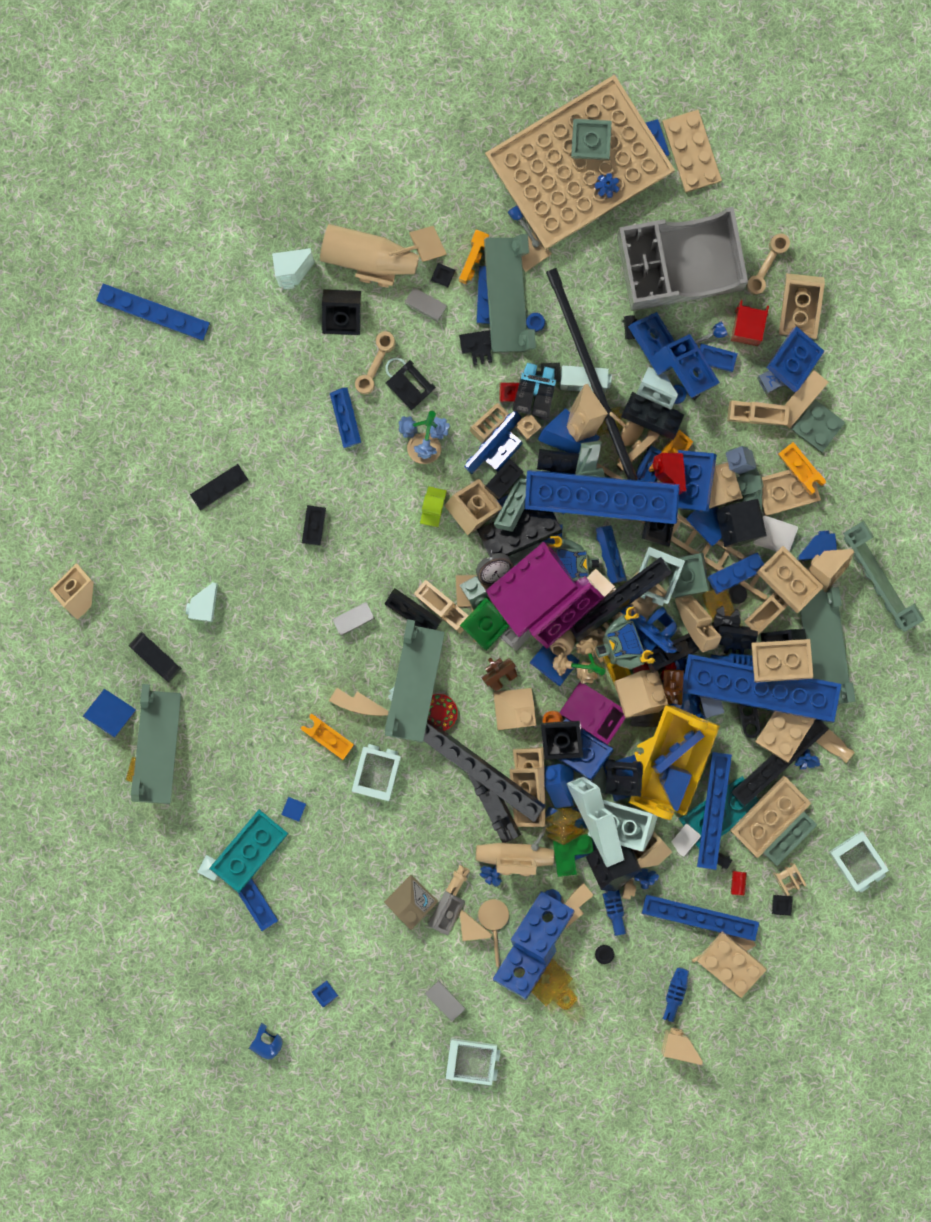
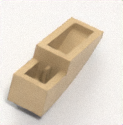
M815 370L784 405L790 406L787 425L789 429L829 383Z
M731 400L728 407L727 421L787 426L790 406Z
M425 580L414 592V595L461 634L464 629L460 625L469 615Z
M774 591L744 622L752 630L758 631L759 635L788 604Z
M692 595L676 598L675 602L682 621L699 649L705 652L718 648L721 636L711 625L713 618Z
M336 688L329 699L330 702L352 712L364 715L388 716V710L358 691L354 697H351Z
M584 883L564 903L575 911L565 929L584 914L579 907L594 896Z

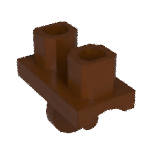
M489 658L490 665L485 668L487 674L481 678L487 686H490L496 692L503 687L499 680L502 676L505 675L509 681L518 677L515 669L516 665L510 658L504 662L501 658L496 661Z
M664 669L663 689L668 704H683L684 671Z

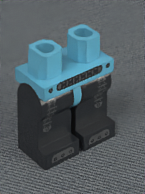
M527 363L524 373L521 372L512 410L530 414L533 396H535L531 414L549 418L556 383L554 379L555 369L544 366L543 375L538 376L535 375L537 365Z

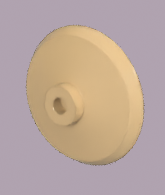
M426 433L416 434L409 440L407 452L415 462L429 464L440 456L441 444L437 438H431V434L429 436L431 440L430 445L436 448L437 451L436 454L431 455V458L423 459L414 452V446L423 443Z

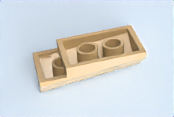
M543 747L513 749L515 769H509L510 779L545 804ZM513 807L514 821L517 827L545 826V808L539 818L533 822Z

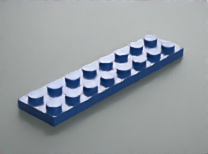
M528 470L525 509L676 524L680 484Z
M688 654L683 680V693L832 723L835 722L841 684L818 679L754 682L752 666Z

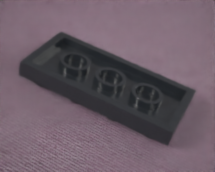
M530 509L523 510L513 531L496 528L494 525L495 521L477 529L489 557H492L491 555L495 553L511 556L549 539L551 536L562 533V529L553 512Z

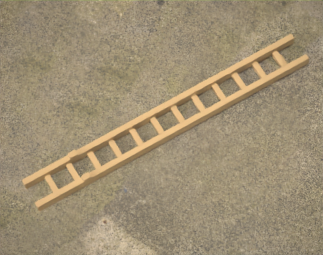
M597 463L596 468H603L604 474L608 477L623 479ZM678 514L677 523L673 527L671 542L691 555L699 554V552L689 547L693 538L699 532L686 518ZM680 523L693 529L685 543L673 537ZM721 540L716 545L723 548L725 552L717 564L705 557L711 547L709 543L706 544L701 552L704 554L705 563L717 571L724 569L721 566L729 553L740 560L747 558L732 547H724ZM758 574L754 576L750 584L745 581L739 583V585L764 601L768 597L754 588L760 577Z

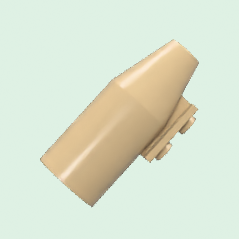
M328 224L321 247L320 261L357 270L355 277H358L359 281L365 283L374 281L378 282V286L389 288V285L392 286L395 282V275L416 273L419 255L407 251L389 256L390 252L403 249L404 247L385 237Z

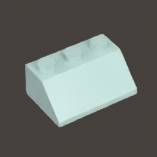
M311 248L272 254L275 277L279 287H283V289H292L294 285H298L314 264Z
M603 800L604 808L614 816L620 845L643 852L653 835L658 816Z

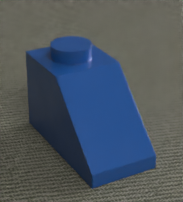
M829 530L819 531L818 535H815L798 555L797 560H813L817 554L820 556L824 551L837 550L835 533L830 534Z
M562 764L545 766L544 786L554 807L557 809L573 807V797L567 783L573 781L574 770Z
M670 765L659 774V779L670 805L674 810L678 811L692 775L685 769Z

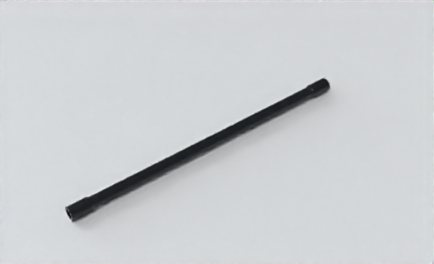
M557 268L551 269L546 272L547 277L556 294L592 390L608 413L604 420L628 480H638L615 419L610 416V406L567 299Z

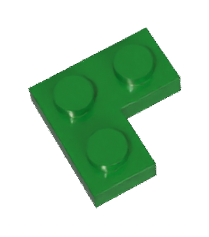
M588 834L553 838L557 877L577 875L574 855L592 853V837L588 836Z

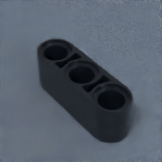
M142 631L128 645L167 682H170L182 669L152 640L145 636Z
M737 704L742 734L747 738L757 737L760 733L757 708L751 707V715L746 716L742 711L745 705ZM748 724H752L756 728L753 735H749L746 732Z

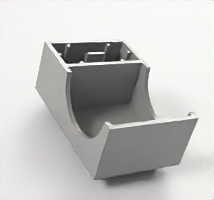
M729 207L718 214L692 221L667 222L663 219L619 228L617 241L631 311L743 291L748 283L734 207Z

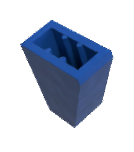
M565 408L543 429L538 440L565 452L579 454L581 443L599 441L600 437L595 434V436L576 442L567 429L570 412Z

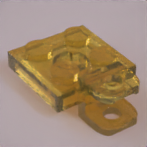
M552 958L543 972L545 976L548 974L551 976L549 978L551 982L549 984H542V978L540 977L532 993L546 1007L554 1001L562 1009L569 1010L578 1000L575 993L567 986L573 978ZM565 996H569L570 1001L568 1003L564 1002Z

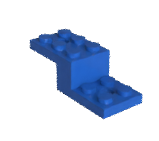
M657 312L628 326L657 375L673 368L691 398L720 383L692 336L689 334L675 341Z
M541 891L511 938L513 947L493 977V981L527 1000L555 955V943L575 913L574 909ZM547 913L553 915V919L550 922H545L542 919ZM517 969H523L525 974L523 977L517 978L514 976V972Z

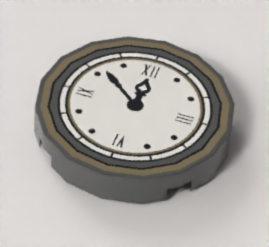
M495 553L488 559L487 557L482 559L476 568V575L481 584L486 586L493 585L514 567L508 555Z

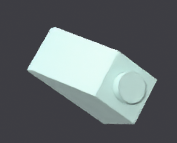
M648 367L636 393L669 409H672L678 396L667 375L664 373L657 375L655 370Z
M212 582L191 598L190 603H187L186 614L189 615V619L213 622L218 588L217 583Z

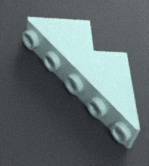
M584 776L567 783L568 789L606 867L623 861L624 857L614 816L604 808L600 788Z

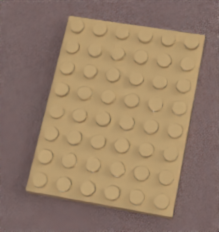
M615 75L485 153V156L544 250H547L675 172L672 164ZM573 119L612 121L609 160L571 158ZM607 173H611L612 178L619 179V183L616 184L619 187V192H613L612 198H608L606 194L603 197L598 195L600 189H596L594 185L599 182L597 179L599 175L606 177Z

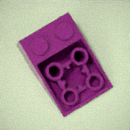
M581 681L559 712L570 721H580L582 729L607 745L625 720L622 707L586 684L581 683Z

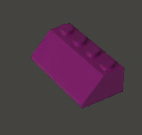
M586 576L575 582L578 589L529 629L531 635L546 648L550 647L605 598Z

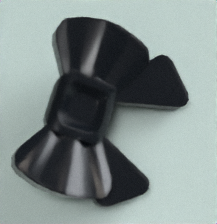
M723 606L716 609L717 613L714 616L715 628L721 625L739 628L741 620L738 609H735L731 616H725Z

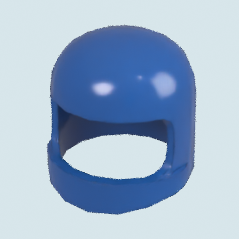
M662 607L650 617L647 623L654 626L653 622L658 619L666 627L659 634L671 639L677 631V625L666 612L667 610Z
M261 1023L256 1038L248 1049L262 1058L270 1060L280 1052L283 1040L279 1034L276 1036L269 1034L266 1031L267 1025ZM263 1033H266L275 1039L271 1044H266L261 1040V1036Z

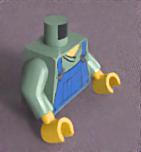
M559 536L550 537L555 540V544L549 546L556 548L555 552L574 583L584 576L588 577L589 570L600 569L599 558L588 559L587 551L581 545L572 540L562 539Z
M629 607L626 610V614L617 618L608 627L603 638L604 644L595 647L598 658L608 655L611 664H617L628 669L644 665L645 662L649 664L654 663L655 659H647L653 652L643 650L634 623L630 621V619H637L639 617V613L631 616V611L635 607Z

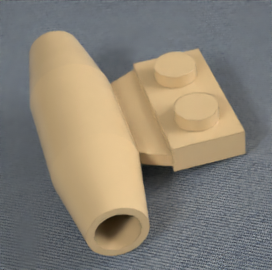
M484 844L476 846V861L496 865L497 873L502 875L514 873L530 876L531 874L536 875V867L553 865L554 850L539 846L537 851H533L531 844Z

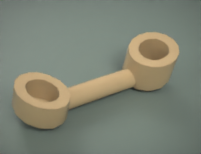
M777 234L771 238L769 242L770 253L758 274L748 279L746 288L749 293L758 295L765 290L766 282L764 277L775 257L778 254L784 253L790 246V240L785 234Z
M383 331L378 334L376 345L379 351L367 375H361L355 381V387L361 394H370L374 390L375 383L373 378L385 354L393 351L396 341L390 332Z

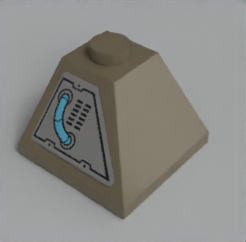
M412 875L384 901L410 930L438 902Z

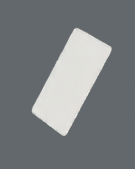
M685 824L671 842L678 853L684 857L701 835L688 824Z

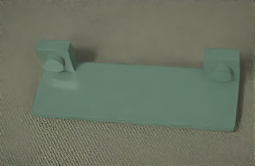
M520 234L514 238H485L484 248L492 352H527L536 348L535 329L526 328L522 256L529 254L528 234Z
M865 521L844 532L846 544L854 550L855 559L865 568L864 573L866 577L873 581L876 593L884 599V605L887 611L892 612L895 617L894 621L897 627L905 632L923 622L925 619L915 603L905 608L865 543L874 537Z
M839 587L830 588L827 592L820 590L800 613L802 627L806 632V639H810L813 679L841 684L838 704L856 702L853 682L850 683L839 611V607L842 606Z
M407 619L402 653L385 726V736L423 742L445 635L444 631L415 626L414 620Z
M142 684L141 712L135 771L132 778L131 801L170 804L181 694L150 691V684Z

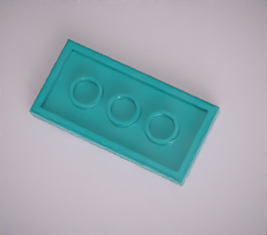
M743 776L730 783L727 787L721 836L729 832L759 801L755 796L743 807L732 795L731 791L744 780ZM706 800L688 811L687 815H682L678 818L683 826L688 824L700 835L702 833ZM701 837L695 843L698 849L700 847Z
M258 809L209 869L236 892L240 893L289 833Z

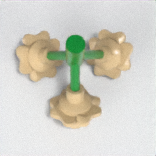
M587 637L576 645L577 653L586 654L590 659V663L574 664L573 661H568L567 656L562 652L554 658V670H557L559 676H562L567 669L576 668L577 679H581V683L592 684L598 678L597 674L603 676L606 672L604 668L595 664L593 652L595 647L598 646V641Z

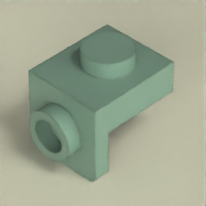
M477 576L460 585L473 610L485 598L490 601L486 590Z

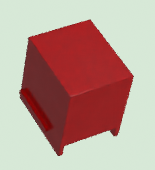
M741 300L734 311L736 316L731 341L759 346L763 339L766 319L769 315V305H767L765 310H760L742 305L743 300Z

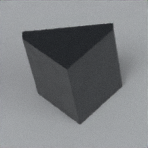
M644 521L640 541L670 547L674 524Z
M580 721L541 723L545 760L583 758V730Z

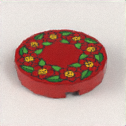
M434 694L431 699L428 719L444 731L448 730L457 719L458 710L456 704L445 694Z

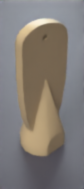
M828 730L816 741V743L830 753L841 757L845 763L855 753L847 748L845 743L831 730Z

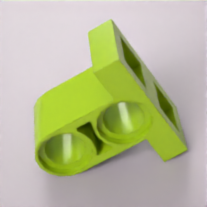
M428 486L423 501L420 524L439 528L447 490Z

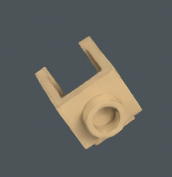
M526 415L517 423L515 429L527 442L542 427L532 415Z

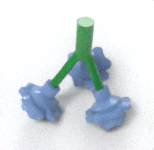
M429 411L424 421L416 423L411 416H403L401 421L398 422L399 432L403 434L404 438H413L414 434L417 433L416 428L418 426H427L423 443L414 446V452L423 459L431 458L432 454L437 453L436 448L430 445V434L431 438L443 439L444 436L448 435L450 424L447 423L445 418L435 417V411Z

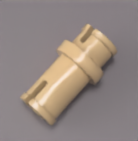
M459 865L458 870L454 871V877L446 891L457 896L463 882L467 881V875L470 870Z

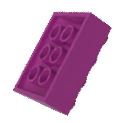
M543 542L491 585L486 592L515 634L520 637L578 589L557 553Z

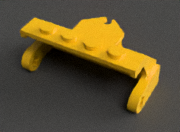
M665 706L654 736L637 745L638 748L644 749V753H641V755L639 752L634 753L636 760L643 764L641 797L631 796L629 803L667 820H672L674 811L681 815H687L720 726L675 706ZM690 730H700L704 737L671 764L687 770L692 775L679 810L676 811L670 805L660 784L659 773H656L652 766L655 765L654 761L659 756H666L670 752L669 748L676 742L680 744L685 739L684 735Z

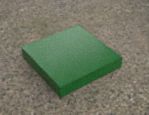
M485 598L461 623L460 627L487 651L506 631L509 624L498 609Z

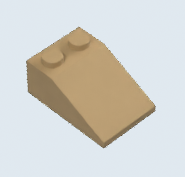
M786 273L779 328L780 335H789L792 329L797 326L809 338L817 339L825 285L824 277Z

